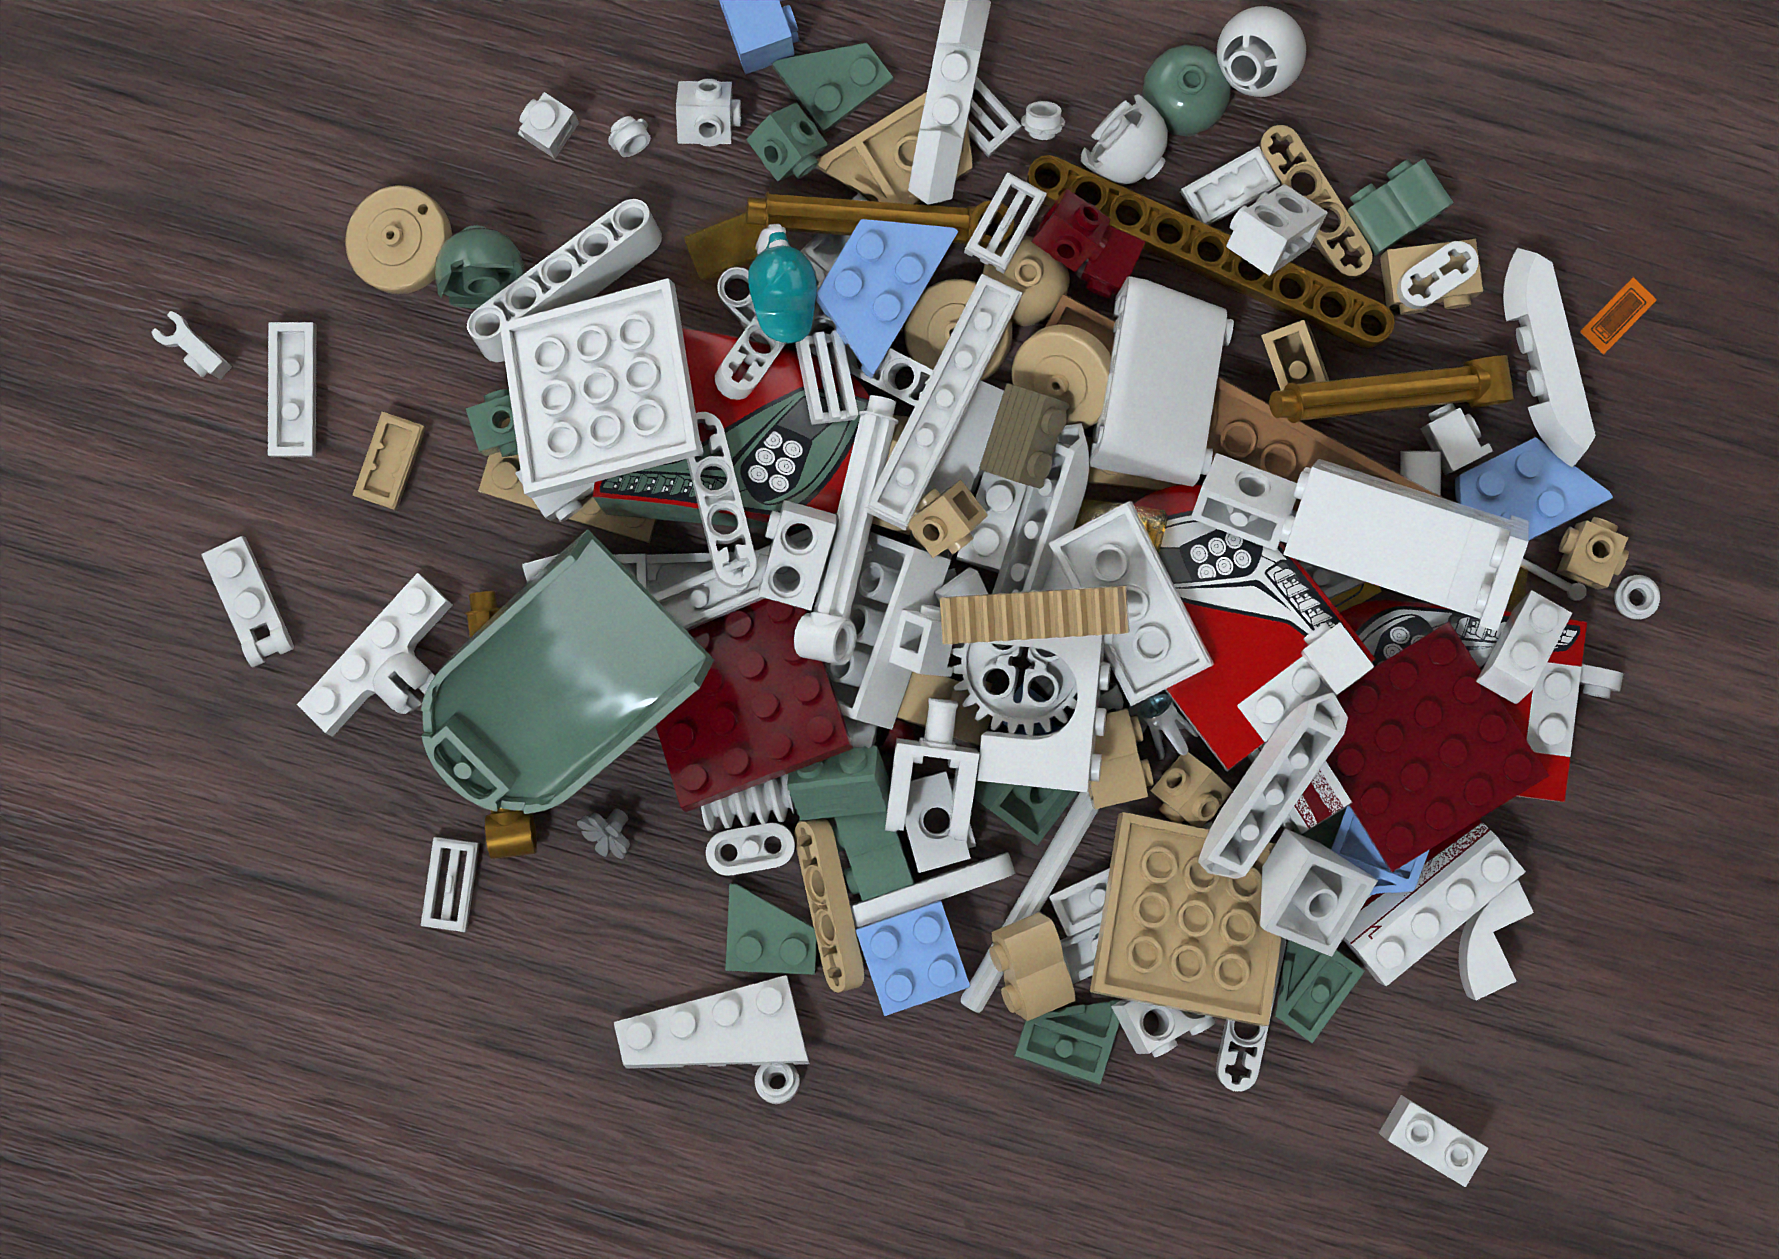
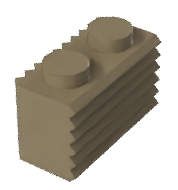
M1006 383L979 469L1041 489L1044 486L1043 480L1048 476L1052 468L1053 458L1051 454L1055 452L1054 446L1058 443L1057 437L1065 428L1066 410L1070 408L1069 403Z

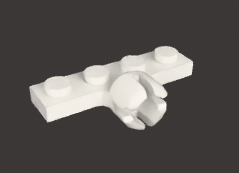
M417 573L297 705L326 734L332 737L373 694H377L392 710L401 714H406L419 708L422 703L408 689L410 687L415 690L419 688L425 694L435 676L415 656L414 650L422 638L453 604L427 579Z

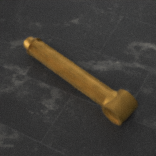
M766 192L765 198L748 197L746 224L763 225V229H766L771 224H780L786 231L849 236L852 235L861 219L953 227L958 230V233L952 243H963L967 246L979 224L978 221L982 219L991 201H984L977 206L959 208L777 195ZM1003 203L992 220L997 227L1008 210V207ZM1014 219L999 246L1003 244L1011 235L1014 227ZM984 235L979 245L986 249L993 236Z
M1507 355L1467 361L1463 363V367L1304 384L1288 383L1284 390L1272 392L1269 406L1275 418H1287L1291 423H1298L1301 420L1461 402L1470 403L1471 408L1511 402L1514 400L1508 357Z
M496 591L469 594L471 611L465 612V615H467L470 638L501 609L497 608ZM499 808L497 812L490 810L491 814L485 816V834L488 853L491 859L536 854L537 836L533 813L524 814L523 810Z

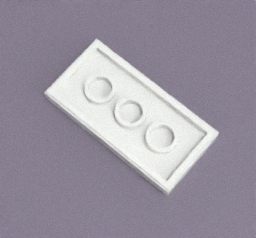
M1132 501L1049 543L1071 589L1127 585L1130 632L1114 634L1113 644H1104V654L1108 662L1111 663V668L1131 706L1214 665Z

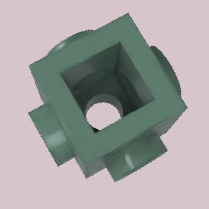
M797 102L769 114L746 139L777 182L793 174L799 179L811 172L819 164L816 157L828 145L818 132L815 124L806 116Z
M509 389L491 392L483 397L485 403L466 408L480 453L484 456H489L501 452L502 457L518 454ZM510 418L509 425L501 428L502 422Z

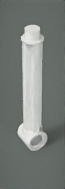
M870 395L867 410L859 412L860 420L836 515V528L824 565L814 610L801 617L795 630L794 648L800 657L844 665L853 655L856 645V629L854 623L849 620L873 520V515L865 512L864 509L886 465L895 425L899 422L893 418L896 401Z

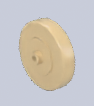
M389 186L367 196L353 212L346 230V253L353 270L367 284L386 293H412L426 287L436 279V257L445 241L452 237V230L445 211L433 198L413 187Z
M950 279L938 282L923 291L905 322V344L911 359L934 370L977 282L964 279ZM1011 319L981 381L992 376L1007 358L1012 343Z
M1061 324L1048 326L1034 333L1018 349L1012 364V383L1015 386L1068 402L1070 408L1066 410V425L1082 423L1084 430L1097 423L1098 418L1102 414L1111 355L1096 337L1081 328Z

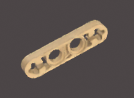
M1276 125L1269 128L1262 136L1258 146L1281 184L1280 186L1286 184L1292 188V176L1299 172L1310 174L1315 181V189L1312 194L1304 197L1322 209L1334 211L1339 218V226L1336 231L1331 233L1318 231L1314 239L1316 246L1337 276L1343 279L1360 277L1370 267L1372 262V251L1366 239L1298 134L1292 128L1285 125ZM1274 136L1278 141L1286 139L1290 145L1286 149V154L1291 162L1297 156L1302 160L1301 163L1293 165L1285 175L1280 170L1287 164L1282 154L1278 152L1272 155L1269 152V148L1273 144L1271 138ZM1345 230L1351 236L1343 241L1346 248L1350 252L1358 250L1361 253V257L1357 261L1359 266L1357 269L1352 264L1343 266L1340 260L1344 257L1345 253L1339 243L1333 249L1328 245V242L1336 240Z
M825 818L800 821L795 827V845L826 981L829 987L837 993L859 988L864 982V966L833 829Z

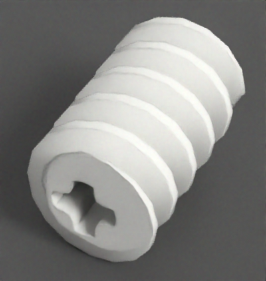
M788 774L701 806L706 829L708 831L714 830L717 817H720L725 828H731L736 814L743 826H749L753 812H755L761 824H766L770 810H773L779 822H784L788 808H791L794 814L792 797H790V791L787 789Z

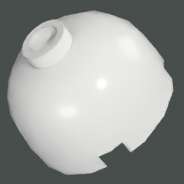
M1139 94L1134 96L1136 103L1133 106L1125 100L1101 122L1091 135L1093 139L1099 141L1091 152L1084 147L1081 153V162L1094 174L1120 186L1135 183L1143 177L1147 180L1153 178L1165 163V159L1162 157L1167 147L1168 136L1165 121L1158 111Z

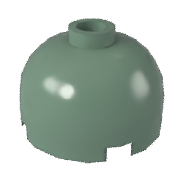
M1188 44L1170 48L1157 57L1144 77L1142 97L1162 116L1168 133L1188 137L1206 131L1217 124L1229 105L1231 85L1222 73L1217 60V54L1203 46Z
M479 225L464 228L445 241L436 257L435 278L437 294L440 298H442L443 294L449 296V304L453 306L477 309L525 273L520 251L508 236L498 231Z

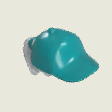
M771 224L766 229H763L759 235L756 244L758 256L752 262L748 271L750 295L758 323L763 332L775 341L796 343L803 340L809 334L812 327L817 297L816 276L808 258L802 252L790 246L786 236V229L780 224Z

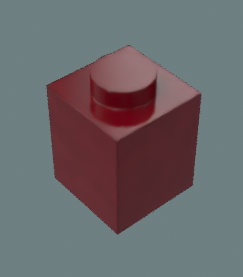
M1108 225L1103 235L1108 239L1105 248L1094 262L1088 260L1080 278L1088 282L1086 286L1088 290L1105 298H1111L1112 294H1118L1126 278L1131 276L1146 242Z

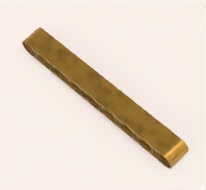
M1051 155L1037 158L1029 167L1026 182L1047 193L1043 202L1044 205L1051 207L1066 189H1069L1074 194L1081 188L1093 189L1099 196V203L1095 207L1111 219L1108 225L1146 241L1143 247L1144 250L1299 320H1308L1310 325L1364 348L1377 346L1388 338L1393 331L1395 324L1394 316L1384 304L1291 262L1270 276L1260 270L1259 279L1254 281L1245 280L1241 277L1238 270L1239 263L1245 261V259L1226 247L1231 235ZM1041 170H1051L1057 175L1059 183L1051 189L1042 188L1035 181L1036 173ZM1122 206L1133 207L1139 214V222L1131 226L1123 225L1116 217V210ZM1163 224L1173 225L1179 232V241L1174 244L1162 242L1157 236V227ZM1204 242L1216 245L1220 252L1219 260L1211 263L1202 260L1198 255V245ZM1289 278L1296 281L1300 286V297L1297 299L1284 297L1279 290L1280 280ZM1332 297L1336 299L1341 307L1340 316L1331 318L1323 314L1320 309L1321 298ZM1363 315H1372L1379 320L1381 332L1378 336H1370L1363 331L1360 323Z

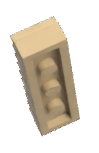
M1127 585L940 598L942 642L948 645L1071 636H1098L1130 632Z

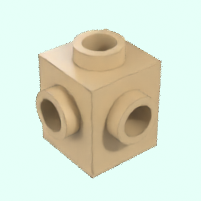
M959 480L941 494L936 488L925 494L917 506L919 511L912 516L908 527L911 529L917 543L924 547L932 558L947 548L953 555L974 539L970 532L988 514L963 481Z
M1593 517L1591 522L1586 520L1577 523L1575 528L1569 527L1561 540L1559 552L1564 553L1556 573L1597 590L1608 588L1613 574L1618 576L1628 559L1629 551L1624 549L1628 537L1616 533L1618 526L1601 518Z
M1189 752L1186 755H1180L1150 790L1163 802L1158 810L1169 820L1179 824L1185 821L1190 826L1202 828L1216 814L1219 807L1233 792L1214 771Z

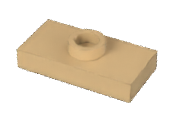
M381 412L353 496L397 511L426 427Z

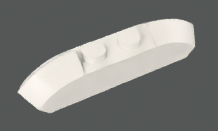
M990 0L945 1L908 188L909 192L927 205L950 200L953 197L990 11Z
M1517 248L1507 270L1503 301L1506 321L1519 320L1520 327L1516 328L1517 343L1521 353H1527L1531 370L1527 371L1528 387L1533 397L1538 396L1540 403L1528 407L1533 424L1545 444L1558 458L1573 468L1587 451L1596 435L1553 263L1538 253Z
M1082 423L1066 425L1057 437L1058 443L1054 446L1055 452L1051 454L1053 458L1052 468L1048 476L1043 480L1044 486L1038 489L1027 485L992 594L1013 593V590L1016 589L1019 592L1042 591L1054 557L1049 543L1073 531L1087 486L1089 451Z
M1333 692L1302 703L1274 731L1220 810L1206 837L1198 863L1207 873L1234 879L1246 876L1344 735L1348 720L1346 713Z

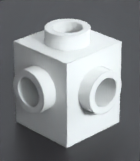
M715 79L678 81L676 99L678 144H701L703 146L731 144L732 127L741 126V100L732 99V82H719Z

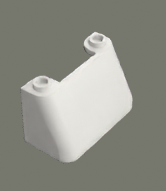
M1128 276L1116 295L1113 317H1117L1113 328L1115 338L1102 414L1098 418L1097 423L1099 429L1096 443L1091 445L1089 467L1193 487L1199 480L1200 474H1208L1212 463L1213 449L1206 448L1222 347L1223 345L1228 346L1230 343L1234 321L1227 319V310L1149 280Z

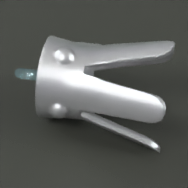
M1169 695L1151 696L1140 708V716L1150 727L1160 760L1165 756L1162 744V731L1179 754L1186 755L1188 753L1187 744L1179 729L1185 728L1195 737H1198L1199 734L1177 712Z

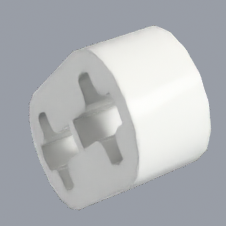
M1454 241L1410 268L1399 279L1397 284V294L1400 301L1409 308L1422 309L1467 281L1476 272L1478 267V256L1475 249L1465 242ZM1451 252L1455 257L1463 255L1466 258L1467 262L1462 266L1463 274L1457 269L1452 270L1445 276L1442 274L1440 268L1450 261L1448 253ZM1432 275L1436 282L1426 288L1425 294L1427 298L1424 299L1420 294L1412 296L1409 293L1408 289L1413 285L1411 277L1414 276L1419 282Z

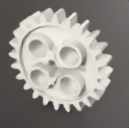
M990 642L965 643L963 648L951 649V654L962 658V664L953 666L952 673L963 674L964 678L963 681L954 686V690L969 691L970 695L962 705L969 707L977 703L980 708L975 719L980 721L990 714L993 716L991 729L994 731L1005 721L1008 722V732L1016 734L1019 724H1024L1027 735L1033 736L1035 723L1040 722L1046 732L1052 731V717L1055 716L1059 721L1066 724L1068 718L1064 709L1067 706L1072 709L1076 708L1077 700L1075 696L1078 693L1076 680L1068 665L1057 655L1045 657L1039 652L1038 648L1029 647L1028 658L1035 660L1034 669H1026L1022 700L1020 703H1015L1014 692L1019 676V668L1012 666L1013 657H1021L1022 646H1012L1007 650H1001ZM994 669L1004 670L1009 677L1008 689L1000 695L992 694L986 686L987 675ZM1039 676L1048 677L1054 684L1053 696L1046 702L1036 701L1030 693L1032 681Z

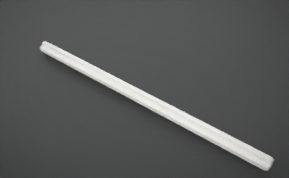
M1165 690L1133 706L1130 705L1128 709L1129 716H1138L1142 734L1148 724L1140 716L1141 706L1148 699L1156 695L1166 694ZM1089 792L1079 793L1002 927L1040 912L1099 810L1092 807ZM989 950L971 979L970 987L966 988L961 997V1003L964 1006L978 1013L984 1009L1004 974L995 968Z

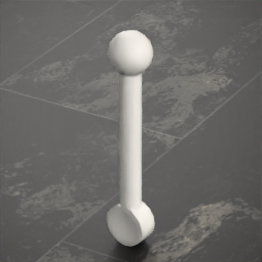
M1522 559L1520 567L1567 591V595L1571 600H1581L1586 596L1587 591L1583 584H1571L1530 561Z

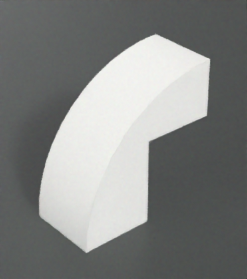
M1519 880L1514 881L1470 917L1463 928L1459 945V971L1465 993L1471 999L1478 1000L1516 982L1493 932L1534 913Z

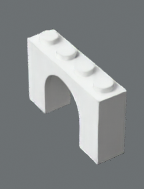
M1114 634L990 642L992 644L1039 648L1054 653L1071 669L1077 684L1078 698L1071 719L1056 732L1040 736L993 731L983 733L981 735L977 781L1088 792L1091 788V781H1100L1102 754H1094L1096 735L1104 736L1106 709L1099 708L1100 690H1108L1111 671V663L1103 662L1104 644L1112 645Z

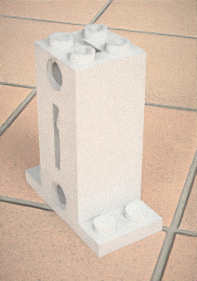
M1318 459L1312 468L1305 466L1304 471H1301L1293 497L1301 499L1298 511L1292 510L1291 514L1287 515L1279 541L1287 543L1283 555L1479 618V626L1498 631L1529 542L1528 520L1512 515L1509 520Z

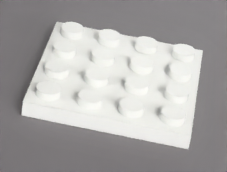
M669 278L500 323L524 494L528 497L534 498L702 455L676 288Z

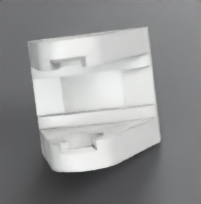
M929 698L924 738H920L919 741L896 738L885 831L897 832V830H904L913 763L922 764L923 756L948 759L949 767L956 768L948 835L949 837H954L955 840L967 841L980 754L976 748L960 747L953 742L956 709L958 708L957 701Z

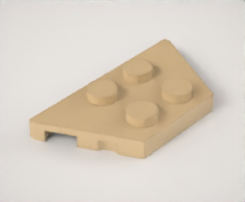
M927 92L818 158V168L870 201L903 204L921 203L922 200L909 192L908 188ZM968 122L956 180L971 172L973 168Z

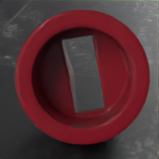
M896 718L892 730L883 729L878 749L894 755L896 738L915 740L913 729L907 722Z

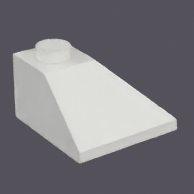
M1285 828L1262 867L1260 926L1267 932L1332 957L1378 880L1321 843Z

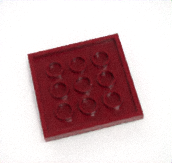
M764 598L687 631L714 659V662L700 688L655 725L680 808L684 812L854 749L825 662L800 657L795 651V630L801 617L808 613L807 609Z
M1449 621L1380 663L1336 696L1348 720L1344 735L1328 756L1326 762L1352 801L1348 806L1391 873L1549 776L1497 694L1476 682L1481 670Z

